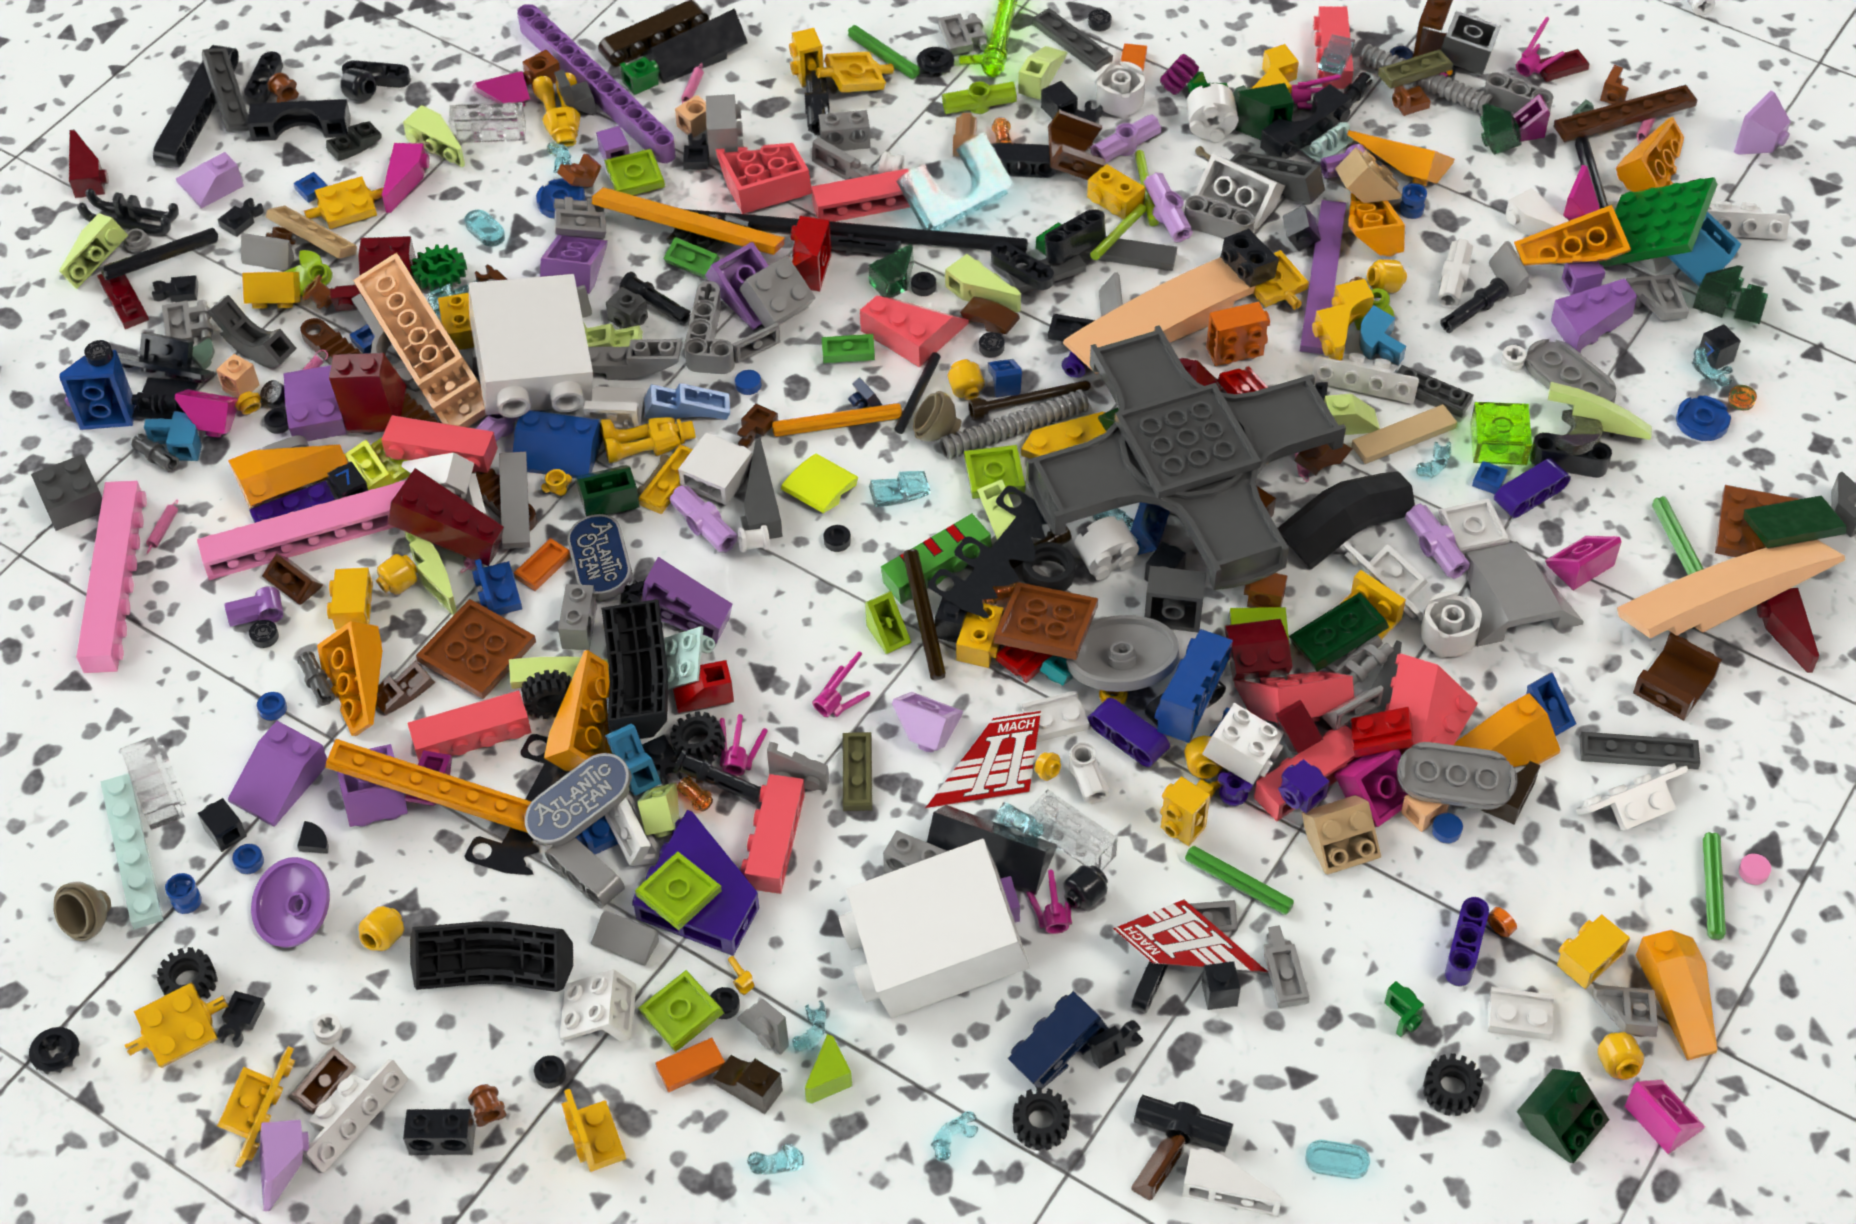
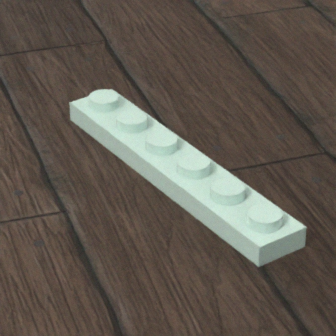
M127 773L100 781L133 929H138L164 921L132 778Z

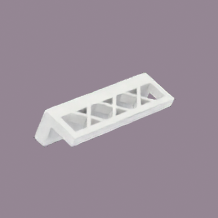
M629 791L626 798L604 816L630 866L656 864L659 860L660 849L652 834H645L639 808Z

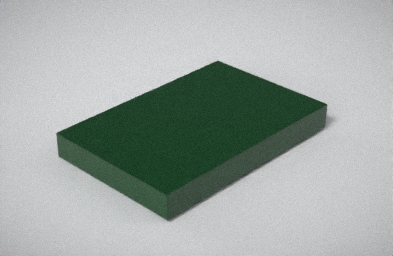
M1822 495L1744 509L1743 518L1766 548L1846 534L1847 528Z
M1359 592L1289 635L1291 643L1318 672L1388 629L1389 625L1384 617Z

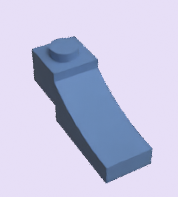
M679 383L677 389L651 384L644 397L646 418L710 417L727 420L730 415L729 393Z

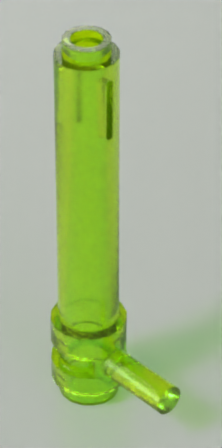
M998 0L989 43L985 47L984 54L959 55L960 65L981 64L983 72L989 77H997L1004 71L1008 55L1007 44L1017 0Z

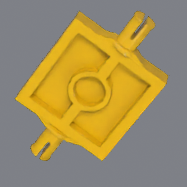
M870 52L826 54L824 62L827 68L816 69L817 78H832L840 92L884 90L886 81L882 74L894 73L893 64H878L872 58Z
M360 176L316 189L315 194L318 200V207L304 210L305 217L313 219L321 216L327 222L330 230L377 216L374 200L382 198L384 187L371 191L366 186L363 177Z
M1280 250L1274 253L1279 258L1275 278L1256 285L1253 294L1265 308L1285 300L1293 310H1296V307L1298 309L1302 302L1295 295L1307 290L1309 282Z
M189 983L133 1011L141 1027L142 1036L125 1044L128 1054L132 1056L148 1048L153 1053L158 1066L163 1068L218 1040L217 1033L213 1027L212 1014L228 1007L227 1002H225L226 999L221 995V997L206 1004L199 997L194 984Z

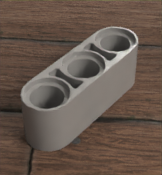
M1493 72L1487 76L1484 92H1486V95L1491 94L1493 96V106L1516 113L1540 94L1551 111L1553 94L1549 90L1499 72Z
M1197 195L1188 197L1185 202L1184 215L1191 229L1223 239L1246 229L1254 231L1255 216L1248 210Z
M576 838L561 846H552L545 852L548 862L599 908H603L625 889L621 878Z

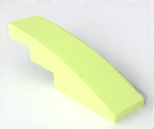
M584 323L588 347H629L631 339H642L643 331L639 325L615 330L612 324L587 328Z
M1554 382L1550 383L1548 400L1573 405L1572 415L1596 419L1597 430L1651 440L1652 426L1625 408L1587 391Z
M405 532L406 539L410 542L409 546L413 561L417 564L416 568L420 583L454 615L457 609L448 574L439 553L431 542Z
M581 657L509 659L511 688H521L523 682H527L529 676L534 678V673L544 674V670H549V673H553V670H559V674L566 672L567 676L570 675L572 679Z

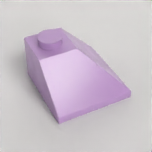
M1770 90L1745 115L1734 153H1772L1779 145L1783 146L1790 136L1788 129L1791 121L1775 92Z
M226 152L175 178L176 182L201 209L244 187L238 165Z
M909 692L896 697L892 702L909 740L917 743L919 749L927 752H934V750L937 751L945 747L963 714V711L915 692Z
M301 1120L261 1123L259 1158L263 1211H270L301 1166L303 1151H309L308 1131L302 1132Z

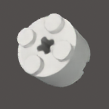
M1120 61V65H1113V62L1106 64L1099 70L1097 75L1096 106L1098 108L1101 105L1104 112L1115 115L1119 119H1128L1144 103L1145 78L1143 71L1139 66L1125 61Z
M1212 83L1210 87H1197L1189 94L1187 98V113L1191 133L1213 142L1224 140L1225 136L1230 134L1238 123L1235 98L1231 89L1222 84Z
M1115 516L1105 517L1093 522L1087 527L1089 532L1083 537L1080 533L1075 540L1076 549L1090 574L1094 575L1096 580L1105 579L1110 575L1111 571L1119 568L1123 571L1130 569L1135 564L1134 558L1139 550V546L1123 518L1120 517V520H1117Z
M1441 592L1434 595L1425 608L1420 629L1421 638L1424 644L1438 658L1460 656L1475 647L1482 613L1475 600L1467 595L1464 598L1458 596V592Z

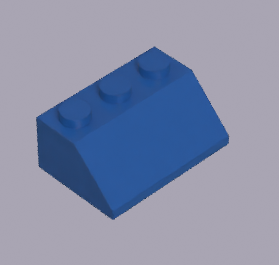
M113 350L114 356L112 360L103 366L90 365L84 355L59 375L80 430L133 426L134 418H132L135 410V405L131 402L133 394L116 350Z
M529 410L518 419L514 433L513 452H526L527 472L546 475L551 470L560 469L574 479L576 476L592 473L603 441L600 421L598 419Z

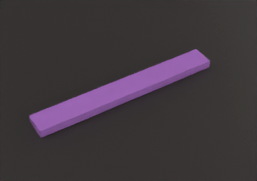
M1321 200L1318 221L1321 241L1315 243L1300 352L1324 355L1319 337L1316 338L1314 336L1312 323L1315 322L1316 311L1332 307L1331 299L1334 297L1346 203Z

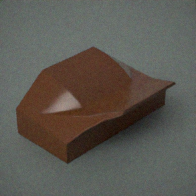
M1343 443L1342 448L1332 450L1328 444H1324L1299 452L1294 461L1316 476L1324 467L1341 464L1353 448Z

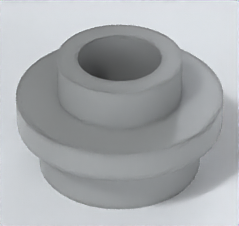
M132 229L127 232L128 236L124 240L127 250L139 252L148 247L150 239L143 230Z

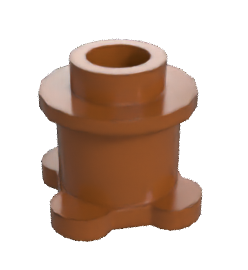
M276 73L269 79L267 87L271 93L278 96L277 102H287L299 96V92L296 90V81L289 79L287 74Z
M317 275L305 287L302 296L303 300L306 301L309 298L316 303L318 309L322 307L328 308L332 304L330 289L321 282L322 276Z
M488 1084L479 1085L472 1090L468 1097L469 1104L475 1109L473 1114L478 1127L485 1126L495 1120H501L507 1115L504 1103L498 1100L499 1091L495 1086Z

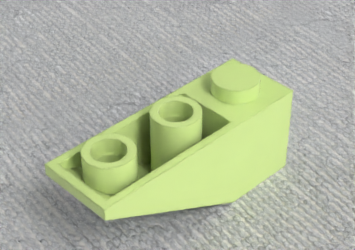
M1044 46L1028 56L1019 71L1018 94L1041 100V90L1050 85L1066 58L1067 52Z
M421 105L403 121L405 136L410 143H423L424 148L430 153H435L450 163H455L461 167L465 166L462 147L441 114Z
M98 213L81 231L59 272L75 289H78L125 240L128 234L113 218Z
M968 254L945 269V287L962 300L970 301L973 297H979L999 303L1016 313L1021 311V293L1018 289L1010 286L998 274L991 272L980 261L973 259Z
M1003 480L977 489L997 540L1016 518V516L1004 510L996 503L997 497L1006 488ZM1006 494L1004 496V503L1009 507H1013L1009 495Z

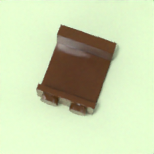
M1427 0L1418 23L1413 58L1441 50L1447 33L1430 29L1442 31L1453 0Z
M1059 110L1048 125L1051 168L1088 180L1106 165L1105 159L1094 156L1091 153V146L1102 130V125Z
M1671 632L1668 635L1663 651L1648 671L1643 669L1638 676L1633 694L1684 721L1716 677L1722 659Z

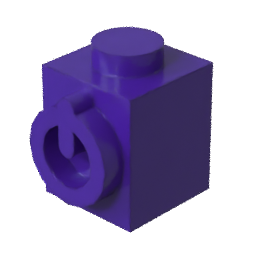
M1301 760L1295 766L1290 765L1281 776L1282 784L1278 790L1281 792L1283 800L1291 808H1300L1306 814L1327 797L1329 780L1323 776L1316 766H1311L1306 760Z

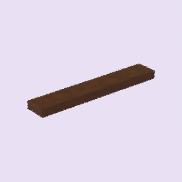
M1682 85L1554 120L1553 127L1562 140L1567 142L1579 136H1589L1692 108L1697 105L1698 100L1687 85Z

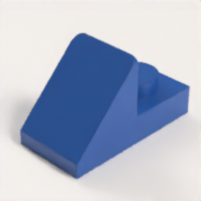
M1014 359L988 362V370L993 377L995 397L1018 395L1021 393L1022 368Z
M1553 672L1527 685L1526 694L1530 693L1547 712L1555 736L1577 724Z

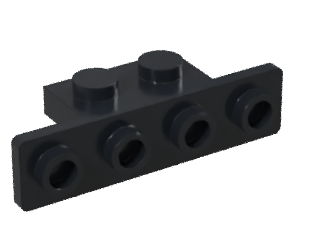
M143 332L141 333L139 356L118 352L123 368L137 366L141 367L142 372L156 373L161 371L165 372L166 377L180 378L185 376L189 377L188 381L203 383L205 379L214 377V371L191 367L194 341Z

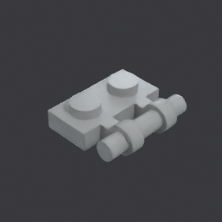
M975 13L969 14L968 19H963L961 14L938 18V25L947 48L953 55L974 51V44L979 46L982 51L989 49L988 35L983 31V23Z
M564 197V199L554 198L555 235L605 238L606 216L603 207L593 205L592 199L580 201L573 200L572 197Z
M199 300L197 301V306L189 307L188 301L162 305L165 336L194 341V336H201L202 342L208 338L212 341L214 331L213 325L209 321L211 317L207 313L210 310V307L207 306V301ZM198 319L199 322L192 324L191 320Z
M1376 635L1332 662L1325 669L1329 672L1353 676L1354 686L1356 683H1362L1367 679V674L1377 665L1382 666L1387 661L1386 657L1394 649L1387 642L1380 647L1383 642Z

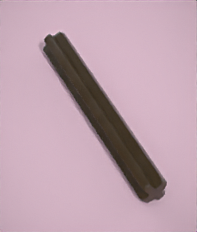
M917 549L906 550L903 557L930 678L932 680H941L945 678L946 672L919 552Z

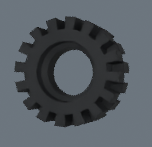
M544 670V674L534 673L535 677L529 676L527 682L524 681L521 687L525 709L530 716L534 714V718L539 719L541 715H543V719H548L549 715H553V718H556L572 679L570 675L567 676L566 672L559 674V670H553V673H549V670Z
M697 711L694 717H691L690 713L685 715L686 720L679 718L677 720L679 726L674 724L672 726L673 732H670V741L677 754V758H679L683 749L688 750L690 755L702 760L707 758L710 762L715 761L714 755L720 757L722 754L721 750L725 749L724 742L726 740L721 725L714 715L710 717L708 712H704L703 716H701L700 711ZM696 735H708L703 741L699 743H688L689 740Z
M188 947L187 953H184L183 948L177 949L178 955L174 956L171 952L168 954L169 961L165 959L161 961L162 968L157 970L159 976L157 981L164 996L185 986L177 984L176 979L180 974L188 970H197L199 972L198 977L191 983L194 984L200 998L204 996L208 999L211 996L209 990L215 991L216 985L214 982H218L216 970L210 957L207 954L204 955L202 950L197 949L195 953L193 947Z
M1451 1053L1449 1059L1444 1054L1440 1056L1439 1061L1435 1058L1431 1066H1428L1423 1082V1094L1428 1096L1427 1102L1429 1105L1436 1103L1434 1110L1437 1112L1444 1108L1446 1109L1444 1115L1450 1116L1451 1110L1455 1111V1116H1461L1462 1110L1467 1114L1471 1111L1472 1107L1475 1108L1483 1086V1078H1480L1482 1072L1480 1068L1474 1070L1476 1063L1473 1061L1469 1064L1465 1063L1466 1056L1462 1055L1461 1059L1457 1060L1456 1054ZM1447 1076L1456 1077L1464 1083L1465 1090L1461 1093H1451L1442 1087L1441 1080Z
M1042 1087L1036 1088V1094H1033L1031 1089L1027 1090L1026 1097L1021 1094L1018 1097V1103H1015L1013 1107L1012 1124L1014 1134L1017 1133V1139L1020 1142L1025 1140V1146L1030 1148L1031 1144H1035V1150L1040 1151L1041 1145H1045L1046 1150H1050L1052 1143L1057 1147L1061 1144V1138L1065 1140L1067 1130L1069 1131L1070 1109H1068L1067 1101H1062V1095L1058 1092L1053 1096V1090L1047 1088L1046 1093H1042ZM1043 1110L1049 1112L1054 1120L1050 1126L1038 1128L1030 1123L1029 1116L1034 1111Z

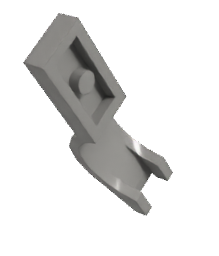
M358 294L352 298V301L375 335L372 341L371 353H384L386 355L387 349L392 343L362 295ZM407 367L395 369L406 384L407 389L414 392L421 390Z

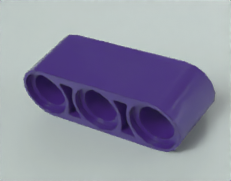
M1548 458L1501 486L1494 495V501L1512 518H1518L1561 492L1569 484L1571 476L1554 460Z
M1107 698L1088 716L1090 726L1098 734L1145 767H1151L1170 748V742L1164 734L1157 732L1155 727L1114 698Z
M1470 897L1464 900L1458 917L1445 968L1447 981L1455 986H1465L1470 983L1477 963L1489 915L1488 904L1479 897ZM1469 915H1475V916H1477L1478 918H1473V917H1471V916H1469ZM1463 940H1468L1472 943H1466ZM1456 965H1461L1466 969H1460Z

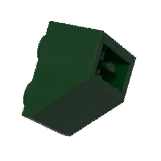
M1281 83L1238 91L1236 107L1238 123L1235 130L1261 140L1262 130L1277 119L1292 121L1294 101L1286 84Z
M627 464L575 477L586 517L596 514L611 515L640 508L637 486L631 467Z
M1554 1068L1517 1110L1518 1115L1531 1135L1569 1163H1575L1610 1120L1580 1072Z

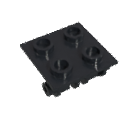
M148 377L142 392L132 395L131 402L133 405H136L132 418L172 419L174 411L185 413L175 400V394L187 389L196 391L199 383Z

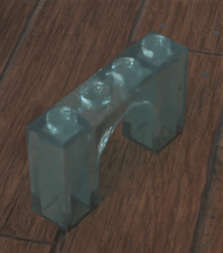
M985 132L964 142L956 149L972 181L971 191L967 198L953 199L943 194L936 186L925 164L903 174L896 181L923 229L941 231L948 226V221L954 219L955 222H958L968 216V210L974 208L976 212L988 205L987 200L994 198L997 201L1008 194L1007 189L1013 185V182Z

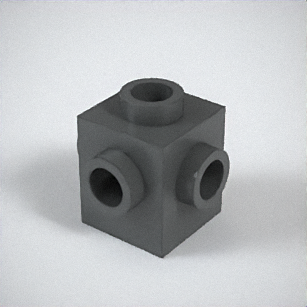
M623 287L606 302L608 320L619 328L643 325L648 318L646 299Z

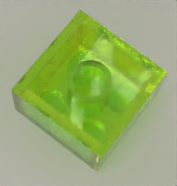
M1475 402L1470 421L1473 463L1485 461L1491 464L1527 465L1532 447L1529 404Z

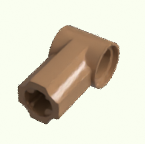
M962 113L961 116L956 117V133L953 134V157H977V118L972 116L971 113Z

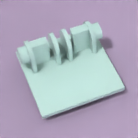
M1339 122L1336 127L1328 130L1327 133H1324L1314 140L1311 145L1305 146L1300 151L1320 164L1321 158L1336 155L1355 141L1347 135L1350 125L1347 122Z
M702 626L665 637L668 690L699 681L701 653L712 652L715 647V641L703 635Z

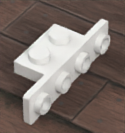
M1717 201L1716 204H1710L1707 211L1734 237L1787 239L1790 222L1789 214L1764 213L1755 203L1743 202L1741 206L1732 205L1731 202Z
M1359 353L1345 354L1342 361L1317 356L1312 371L1315 383L1328 382V386L1410 404L1414 403L1419 378L1395 373L1396 365L1391 364L1389 360L1381 358L1375 360L1365 359V356Z
M1347 541L1344 542L1342 545L1347 551L1344 556L1355 567L1360 564L1366 569L1365 573L1405 598L1406 602L1403 612L1411 620L1416 617L1422 622L1423 613L1410 599L1428 583L1427 580L1389 544L1368 562Z
M1675 763L1663 766L1658 769L1660 774L1651 777L1650 773L1633 779L1635 784L1626 788V785L1622 784L1609 789L1610 795L1601 798L1599 794L1583 800L1585 805L1577 808L1576 811L1578 815L1586 814L1611 805L1620 830H1628L1675 810V804L1665 781L1684 774L1689 770L1687 766L1676 767Z
M388 1059L369 1080L351 1074L338 1085L337 1090L325 1102L317 1107L316 1112L308 1120L314 1129L321 1131L309 1144V1151H304V1154L318 1171L325 1172L408 1082V1077L394 1060Z

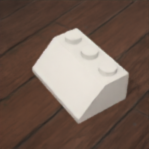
M1212 153L1193 196H1202L1252 212L1255 216L1254 229H1258L1276 208L1285 185Z

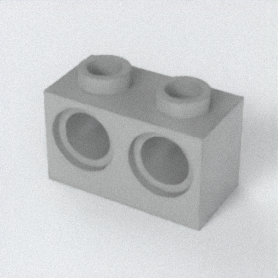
M867 110L819 115L820 138L842 151L871 148Z
M566 584L558 626L562 649L590 650L597 610L594 585Z
M896 830L883 852L884 872L890 873L947 851Z

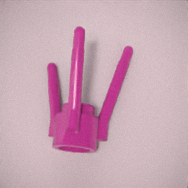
M1545 17L1528 47L1521 54L1522 57L1516 63L1517 71L1525 77L1531 76L1533 72L1539 74L1545 67L1565 55V52L1561 51L1540 64L1541 59L1537 51L1541 45L1537 44L1535 47L1534 45L1545 29L1549 17Z
M1338 74L1291 85V97L1294 104H1298V109L1312 110V104L1306 103V101H1311V94L1317 93L1325 87L1311 88V86L1338 80L1341 78V75Z
M858 651L845 668L842 665L839 666L822 692L812 701L814 708L822 716L828 718L833 713L838 717L846 709L870 696L871 693L866 691L840 705L842 696L835 690L860 659L862 652Z
M738 714L733 746L729 747V750H727L725 719L720 718L719 721L726 742H724L725 749L721 750L719 766L722 767L723 771L732 775H743L745 770H751L753 760L768 730L764 728L761 731L750 754L747 755L746 750L739 746L743 715Z
M1050 869L1048 870L1051 903L1045 906V911L1042 912L1033 893L1026 892L1038 917L1039 927H1045L1047 933L1057 934L1067 931L1069 925L1072 924L1071 906L1066 900L1065 908H1063L1061 903H1058L1054 871Z

